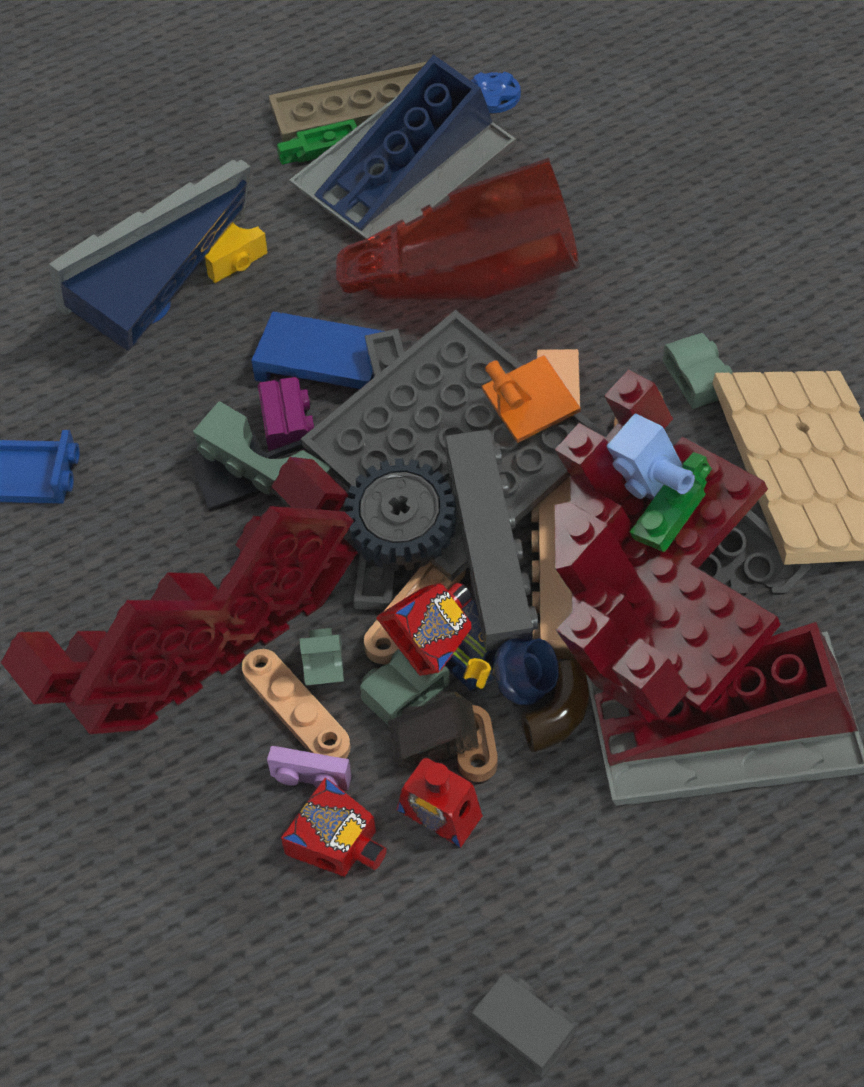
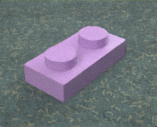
M271 746L267 758L271 777H275L278 782L285 785H296L299 781L314 784L318 788L323 779L327 778L340 789L348 790L351 780L349 759Z

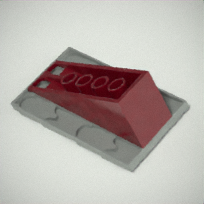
M817 622L771 636L705 713H702L681 699L663 721L655 716L648 723L595 686L587 675L589 693L611 797L617 806L864 773V745L830 636L828 632H821Z

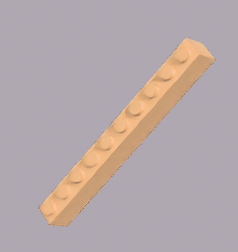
M578 349L537 350V358L545 355L580 406ZM569 476L531 510V523L539 522V530H532V552H539V560H532V583H539V591H532V606H535L537 614H540V623H538V629L533 630L532 640L540 638L547 641L552 646L557 659H576L556 631L572 612V593L555 569V505L571 502Z

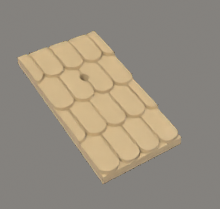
M841 372L715 373L713 386L747 472L764 480L768 488L758 501L783 564L864 561V421L859 414L860 407Z

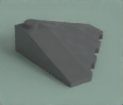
M749 510L698 569L739 594H748V588L761 586L771 587V593H787L812 566L810 564L784 565L769 526Z

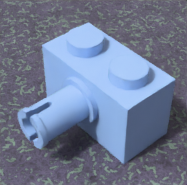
M635 413L607 445L614 459L613 466L626 480V489L639 499L646 497L653 500L663 485L676 490L680 494L687 493L693 486L695 480L693 472L682 468V463L663 426Z

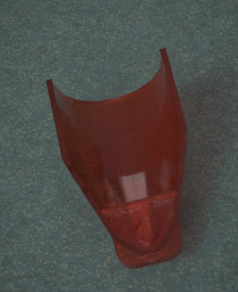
M546 158L456 189L447 194L450 200L433 209L430 204L421 209L423 215L405 224L402 219L365 240L346 246L338 253L336 258V278L342 291L345 293H355L365 289L380 299L483 300L578 269L580 267L579 255L572 225L550 159Z

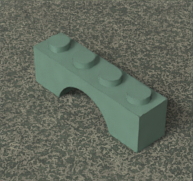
M219 401L193 430L199 453L210 461L218 460L234 476L238 478L246 477L252 481L259 491L267 495L270 493L276 495L286 507L292 508L271 487L279 475L280 468L287 462L289 457L269 459L253 452L250 449L253 435L247 417ZM304 450L290 456L313 459L335 481L331 467Z

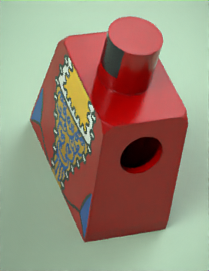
M441 583L425 586L379 614L376 619L419 676L439 673L471 630V621L462 609L472 600V596L469 590L460 583H455L449 590Z
M429 758L422 759L401 790L397 806L398 812L460 848L483 817L474 786L468 780L448 770L444 764L436 763Z
M327 778L323 779L281 837L284 852L289 857L343 877L346 876L356 860L376 870L384 860L387 848L371 840L376 833L372 814Z

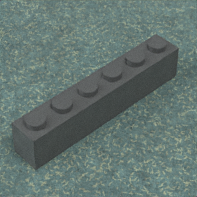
M490 430L447 435L445 456L485 652L497 650L508 639L518 638L530 641L532 640L533 630L538 629V617L535 606L529 607L526 595L531 594L528 573H521L519 562L523 561V550L520 539H514L512 529L516 528V520L513 506L506 507L504 498L509 496L506 475H499L497 466L502 464L499 443H492Z

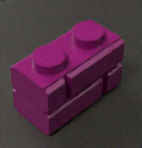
M291 377L280 379L279 382L272 380L259 383V398L269 452L301 440L303 436L314 428L312 415L305 416L304 410H310V402L307 389L300 390L299 379Z

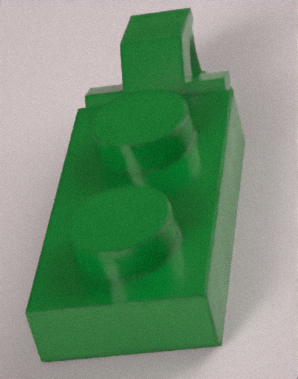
M351 119L296 132V137L290 141L277 143V153L281 165L295 161L304 162L317 159L357 127L355 121Z
M693 452L683 463L682 468L692 471L695 476L693 486L687 493L680 494L666 485L662 486L631 529L630 534L634 540L662 552L667 550L706 495L704 488L707 481L705 480L712 470L706 456Z

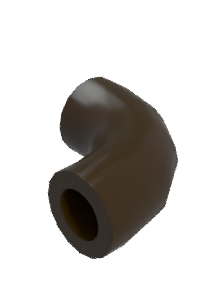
M576 659L558 663V680L556 686L551 690V696L547 704L538 710L522 714L521 716L523 733L531 752L547 749L566 740L584 720L590 700L587 674Z

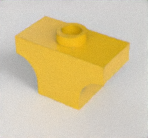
M232 222L208 254L205 255L208 277L214 283H217L236 271L246 270L251 265V262L267 254L265 233L258 226L252 229H243Z

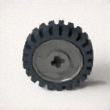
M403 458L395 459L394 466H390L388 460L380 462L379 470H376L374 466L366 469L367 477L360 474L355 479L356 487L351 485L348 491L349 496L345 500V513L354 521L348 529V533L357 552H362L363 558L368 562L374 560L376 566L384 569L385 565L389 564L390 570L399 571L400 565H405L406 571L413 570L414 563L417 562L423 567L429 564L430 556L436 560L441 555V548L447 549L450 544V536L453 537L455 533L456 505L448 481H444V477L439 471L433 473L432 466L425 463L421 468L419 461L410 459L409 465H405Z

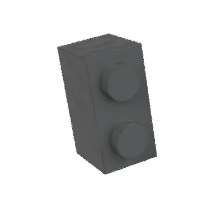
M504 973L472 1011V1027L542 1080L573 1041L575 1026L571 1024L572 1020L569 1015L560 1007L553 1004L549 1007L538 999L536 991L526 981L520 978L513 980Z

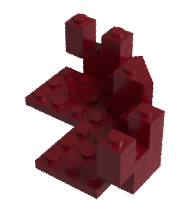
M628 369L604 395L619 422L612 431L604 437L579 423L555 448L557 455L570 474L571 502L555 505V569L572 593V612L556 631L595 686L650 723L655 716L663 721L681 699L702 713H705L781 626V623L776 615L698 569L768 490L764 480L692 441L681 437L673 447L682 465L695 452L706 456L712 468L705 480L707 481L704 488L706 495L666 551L662 552L638 542L631 536V529L652 500L646 497L639 499L626 489V480L613 466L614 459L607 445L635 413L663 426L664 429L673 420V417L656 384Z
M289 457L287 462L280 468L279 475L271 487L292 508L270 506L262 516L252 517L245 525L242 535L235 544L240 549L239 557L229 573L222 579L219 589L203 573L167 572L158 583V588L150 600H126L124 605L118 610L117 617L108 632L77 631L69 641L66 651L60 647L48 631L18 632L11 641L10 647L0 663L33 704L65 703L89 734L143 730L159 719L155 713L174 701L177 705H180L203 689L200 682L216 671H219L221 675L225 674L241 663L246 657L244 652L255 644L262 641L264 645H267L290 629L287 624L290 620L302 612L309 616L324 605L357 554V551L343 538L354 521L344 511H339L349 495L313 459Z

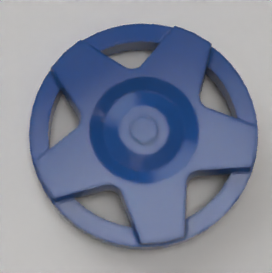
M481 72L473 76L471 80L481 88L489 113H501L510 110L520 100V85L510 73L484 74ZM508 100L507 103L500 105L501 101Z

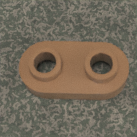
M467 705L461 707L452 717V735L458 768L461 775L467 780L483 782L495 774L498 766L491 719L487 711L479 706ZM469 725H474L478 727V730L474 733H468L465 731V728ZM480 759L485 764L477 768L473 767L471 762Z

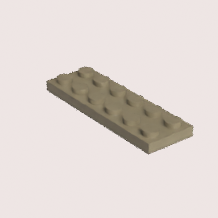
M427 62L269 95L270 107L282 141L286 142L295 138L296 132L351 119L355 121L358 127L399 95Z

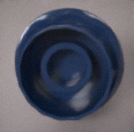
M518 638L508 639L497 649L494 658L493 676L498 683L500 692L511 702L517 705H533L556 686L559 665L557 656L547 641L540 638L530 641Z

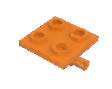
M545 355L507 374L497 360L490 362L485 367V371L489 374L492 381L482 385V390L517 443L581 412L580 406Z

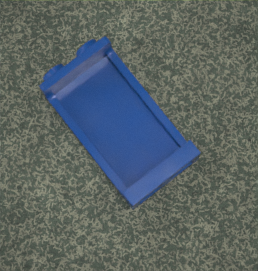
M272 311L251 360L255 381H269L271 374L275 373L361 389L374 378L365 344V335L384 331Z
M62 430L60 441L0 440V502L64 504L66 492L73 490L74 476L71 471L72 464H77L80 457L79 444L74 443L70 430Z

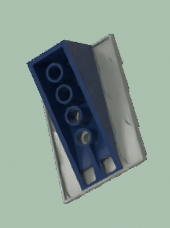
M433 54L399 95L289 181L305 196L312 199L350 230L357 233L384 254L438 211L455 194L465 189L483 171H487L517 144L516 138L493 123L481 88Z
M232 160L195 185L189 182L146 212L132 214L101 236L97 237L93 234L51 262L49 269L57 310L65 315L74 312L129 351L231 223L244 218L251 166L243 160L238 162Z

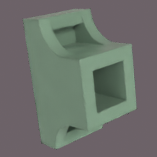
M331 628L308 630L309 638L299 639L305 685L345 681L341 635H332Z

